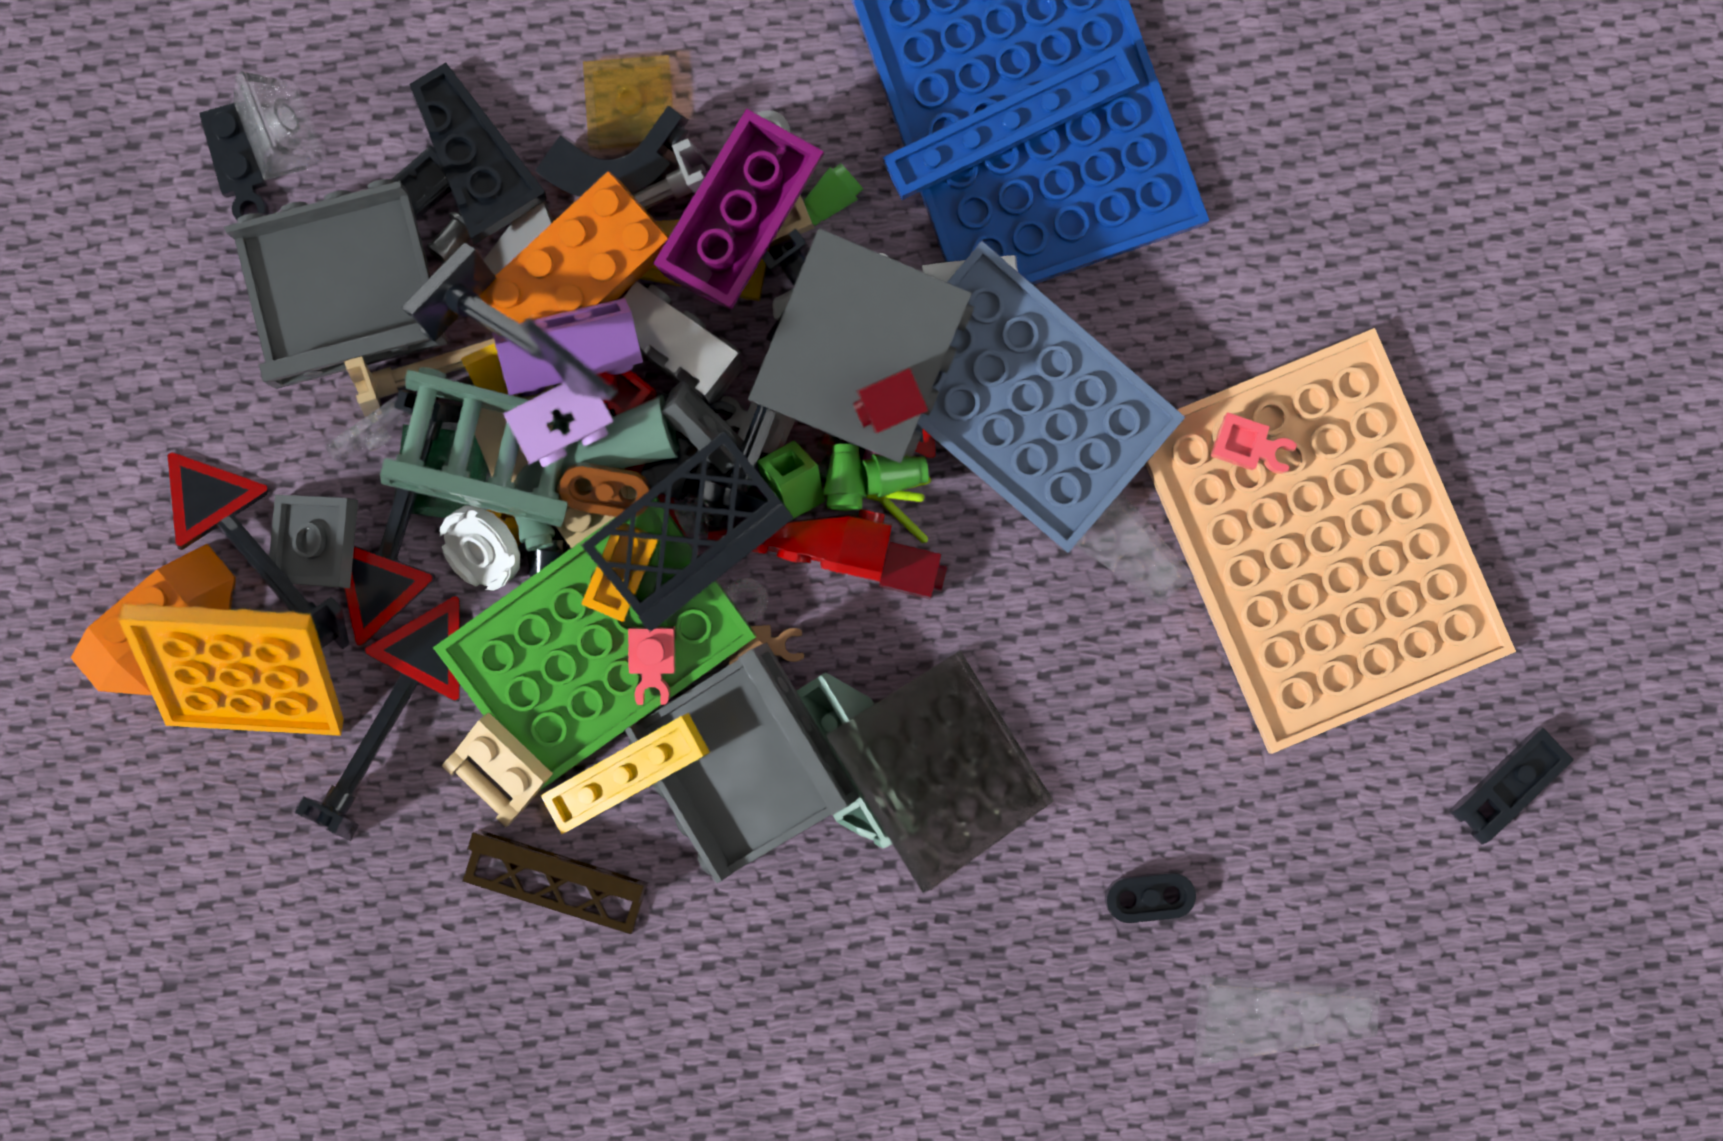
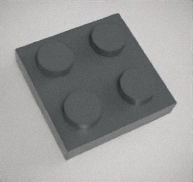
M275 495L269 557L293 585L350 588L358 500L339 497Z

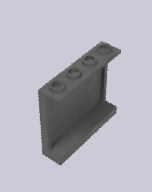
M392 179L377 180L368 184V189L354 193L347 190L334 191L325 195L324 200L312 204L292 202L282 206L281 212L266 216L262 213L246 214L237 219L238 223L224 226L225 232L236 243L265 363L259 364L264 383L279 389L347 371L344 361L360 356L363 357L366 365L448 344L445 332L435 342L426 337L420 331L421 326L401 308L430 279L431 275L410 193L400 181L394 182Z
M818 228L748 400L901 463L904 455L912 457L918 445L921 432L916 431L915 428L921 414L882 432L874 433L871 425L865 428L862 427L852 403L860 400L856 390L901 370L910 368L928 408V411L923 414L929 416L939 393V390L932 388L939 371L945 374L948 372L957 350L950 346L957 329L964 332L973 313L974 306L968 304L972 293Z
M768 643L749 650L738 657L737 661L642 721L624 729L630 738L629 745L682 715L690 714L710 753L654 783L653 787L662 798L667 800L675 814V823L683 835L689 837L698 852L697 857L700 866L708 875L713 877L716 884L831 814L834 815L846 808L860 797Z

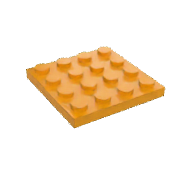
M157 604L123 605L118 620L166 726L341 736L344 717L311 615L297 612H255L249 609L219 610L200 606L184 608L166 607Z

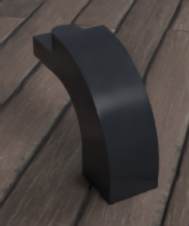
M668 105L645 139L633 152L612 160L598 159L572 139L560 135L535 171L556 187L580 197L608 171L617 177L631 194L637 193L650 185L666 179V174L673 172L678 167L664 155L668 149L674 152L672 145L685 139L688 130L684 127L689 119Z

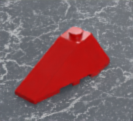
M860 509L858 516L848 514L789 521L752 552L768 554V551L776 552V556L792 562L811 563L812 560L820 562L821 569L880 581L893 523L884 522L885 513L867 509ZM727 528L709 531L707 539L719 540L727 534Z

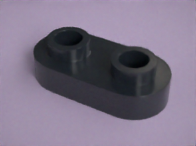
M1176 872L1121 877L1113 881L1105 893L1107 910L1114 918L1124 923L1180 918L1192 910L1196 901V891L1192 882ZM1175 886L1179 891L1178 899L1172 903L1166 902L1163 896L1165 889ZM1125 891H1131L1135 896V902L1130 907H1122L1119 902L1120 895Z

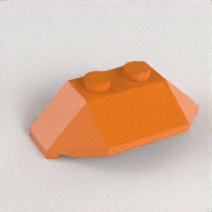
M205 544L156 569L89 625L74 650L71 659L98 691L152 696L118 620L123 605L157 604L166 607L191 608L200 606L207 609L231 610L232 594L236 582L235 575L209 544Z

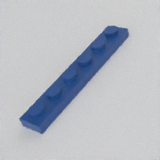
M1118 44L884 156L883 163L901 200H904L1136 89L1140 82L1121 45Z

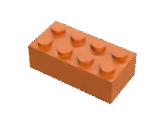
M608 171L495 275L496 279L479 297L486 304L517 323H523L528 318L535 320L614 301L655 265L656 258L670 236L622 182Z

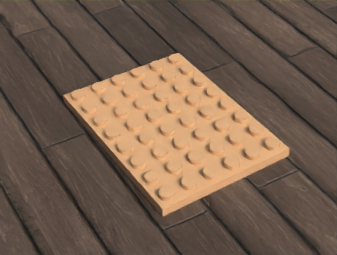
M1375 328L1177 409L1185 416V419L1145 465L1268 753L1278 752L1516 652ZM1228 412L1269 426L1266 439L1270 441L1279 438H1287L1297 444L1294 451L1290 452L1279 448L1275 452L1276 460L1290 466L1289 470L1286 473L1277 474L1270 471L1265 466L1264 461L1259 460L1256 469L1252 471L1211 457L1224 415Z

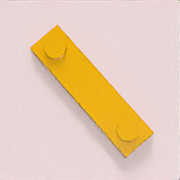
M687 713L542 794L541 797L560 833L564 834L707 755L710 751L690 714Z

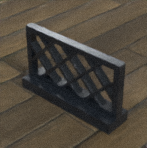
M723 431L582 543L581 546L637 613L639 620L651 632L794 517L728 434ZM722 444L725 445L735 458L733 478L706 475L708 455ZM702 461L701 474L688 473L689 470ZM740 465L752 480L738 478ZM681 477L700 479L697 506L670 503L672 484ZM705 480L732 483L730 509L702 506ZM737 484L757 486L768 501L754 512L735 510ZM666 490L665 502L652 501ZM644 506L664 508L662 534L634 532L636 513ZM669 509L697 512L694 538L667 535ZM702 512L729 515L727 534L719 540L700 539L699 532ZM734 516L747 517L733 528ZM631 518L629 531L617 530L620 525ZM608 535L627 536L626 563L607 561L595 545ZM634 537L661 540L658 566L631 563ZM666 541L693 544L691 562L683 569L663 567ZM698 544L710 546L697 557ZM613 568L625 569L624 581ZM630 569L658 572L656 590L641 602L628 587ZM662 573L675 574L661 585Z

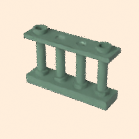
M420 367L418 372L407 369L405 377L406 389L417 391L418 393L402 455H397L396 460L384 458L380 473L381 484L561 527L568 502L559 500L560 495L556 493L564 457L543 467L538 488H533L532 493L514 489L515 484L511 482L520 445L508 422H506L493 477H488L487 482L469 478L470 473L466 471L481 408L505 413L529 400L448 380L445 373L436 369ZM436 396L463 403L448 466H442L441 471L423 467L424 461L420 460ZM559 408L554 409L551 412L553 420L547 424L553 425L552 430L559 429L562 434L568 433L570 431L569 423L575 419L572 412L563 414Z

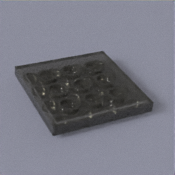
M961 650L826 734L827 739L922 893L935 888L1054 802Z

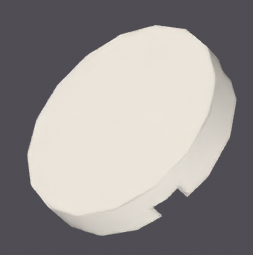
M464 506L445 518L440 527V536L444 534L446 543L442 546V550L453 571L465 582L475 587L482 584L488 586L485 590L494 591L505 586L515 577L520 568L519 549L508 527L496 515L483 508Z

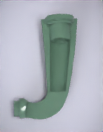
M657 396L612 417L613 422L605 426L609 434L586 446L583 445L581 439L567 445V455L563 460L558 484L565 471L576 463L585 462L623 469L676 458L677 452L680 450L678 434L662 413L666 403L664 396ZM539 460L531 464L528 462L521 469L514 480V489L532 493L533 488H538L543 469ZM514 516L519 527V540L521 543L526 544L527 551H536L553 546L552 538L555 537V530L550 524Z

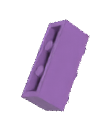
M625 298L532 320L596 374L602 372L621 374L631 370L633 365L643 363L632 313ZM492 331L509 395L518 393L520 396H531L542 392L545 386L564 383L548 362L532 357Z

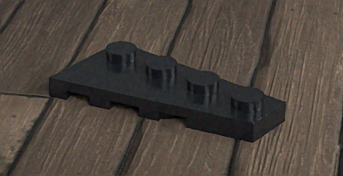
M446 62L409 84L473 245L547 200L544 189Z

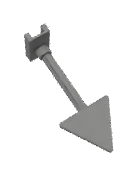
M688 138L672 145L680 168L666 174V179L632 194L645 209L672 197L679 199L692 192H697L712 164ZM542 202L512 221L485 257L484 262L494 275L499 273L553 223L546 202Z

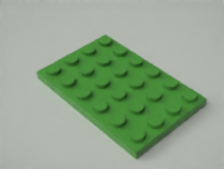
M657 497L652 500L660 502ZM648 506L640 516L636 517L635 527L648 533L662 534L664 508ZM669 514L667 535L685 537ZM630 519L625 521V523L630 524ZM602 527L433 647L483 716L489 712L553 773L541 789L625 731L624 729L633 725L661 705V694L655 687L645 689V702L643 705H637L635 700V690L642 681V674H629L628 628L645 627L639 620L637 613L630 607L625 621L622 622L581 604L597 568L596 563L583 549L581 544ZM610 535L595 545L601 554ZM661 540L658 541L649 565L658 566ZM666 541L663 567L683 569L692 559L693 546L691 543ZM645 572L635 595L640 602L656 590L658 572ZM662 573L661 585L675 574ZM717 580L659 625L675 626L676 671L675 673H663V679L670 687V698L757 636Z

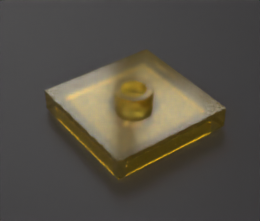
M669 55L583 61L588 146L590 150L638 147L669 105L674 108Z

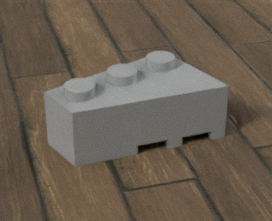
M636 281L624 298L632 313L641 355L678 384L684 380L708 405L718 401L743 369L739 356L741 352L723 337L718 339L705 330L706 325L689 311L685 310L682 314L669 303L672 299L658 287L651 284L646 288Z

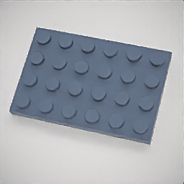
M982 241L947 281L949 284L972 293L968 304L974 306V310L964 332L957 329L950 346L957 350L948 372L945 374L939 371L932 388L939 390L933 409L929 416L922 413L917 424L1064 551L1069 553L1185 419V416Z

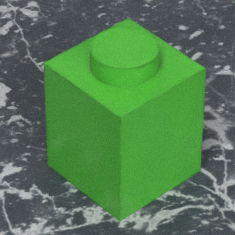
M795 441L786 444L757 461L760 476L792 514L793 519L825 502L818 465Z

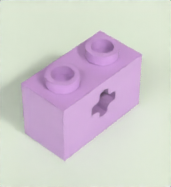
M565 383L504 413L529 464L539 460L542 467L565 457L567 453L564 447L579 439L586 446L608 435L609 433L605 426L613 422L601 398L576 395ZM559 408L563 414L572 412L575 419L569 423L570 431L568 433L562 434L559 429L550 431L547 423L553 420L551 412L554 409Z

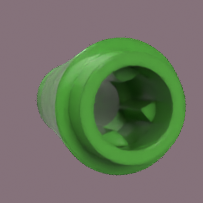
M842 163L833 170L829 167L804 199L805 207L814 226L858 200L856 196L863 190L862 186Z
M836 444L832 446V454L823 497L827 499L828 509L852 511L860 510L863 507V499L867 498L858 445Z
M872 454L871 459L861 461L867 495L876 494L877 498H881L919 485L920 483L928 482V465L924 456H912L911 458L904 456L901 463L880 454Z

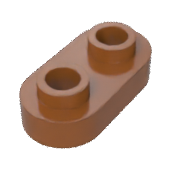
M585 462L570 466L563 474L559 483L560 496L563 501L568 502L570 508L613 517L618 516L651 489L648 480L638 472ZM579 478L588 479L592 484V489L589 491L580 490L576 485V480ZM632 486L636 490L637 496L633 499H627L621 494V488ZM644 506L636 513V517L640 516L648 506Z

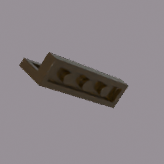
M483 830L472 832L467 850L472 852L462 882L627 934L633 933L649 882ZM482 854L502 860L508 873L494 880L475 875ZM512 864L518 865L519 867L514 869ZM526 868L543 873L550 886L537 893L525 891L516 873ZM511 877L515 887L500 882ZM553 877H556V878H559V879H562V880H560V881H558V882H555V880H554ZM568 881L585 886L592 899L578 907L567 904L559 886ZM553 890L557 900L542 895ZM595 890L600 891V892H604V893H602V894H600V895L598 896ZM613 895L632 901L626 922L609 917L600 900ZM595 903L600 914L585 908Z

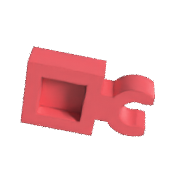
M1227 412L1223 417L1211 457L1252 471L1256 469L1258 461L1262 460L1270 471L1283 474L1289 470L1290 466L1278 462L1275 452L1279 448L1292 452L1296 449L1297 444L1287 438L1270 441L1266 439L1269 426Z
M658 626L651 632L646 627H629V674H642V681L635 690L637 705H643L645 702V689L655 687L660 691L661 705H666L670 698V687L663 679V673H675L676 671L675 626Z

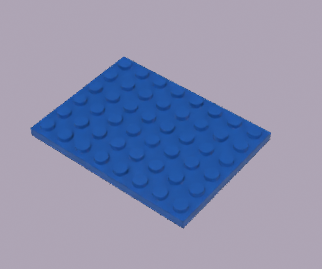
M852 0L904 147L1118 44L1121 45L1140 82L1136 89L921 191L924 205L945 262L966 260L983 241L1000 257L1015 255L1018 272L1034 285L1205 226L1210 221L1129 0Z

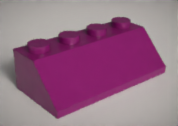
M746 108L656 258L655 266L665 277L701 298L732 309L823 158L824 151Z

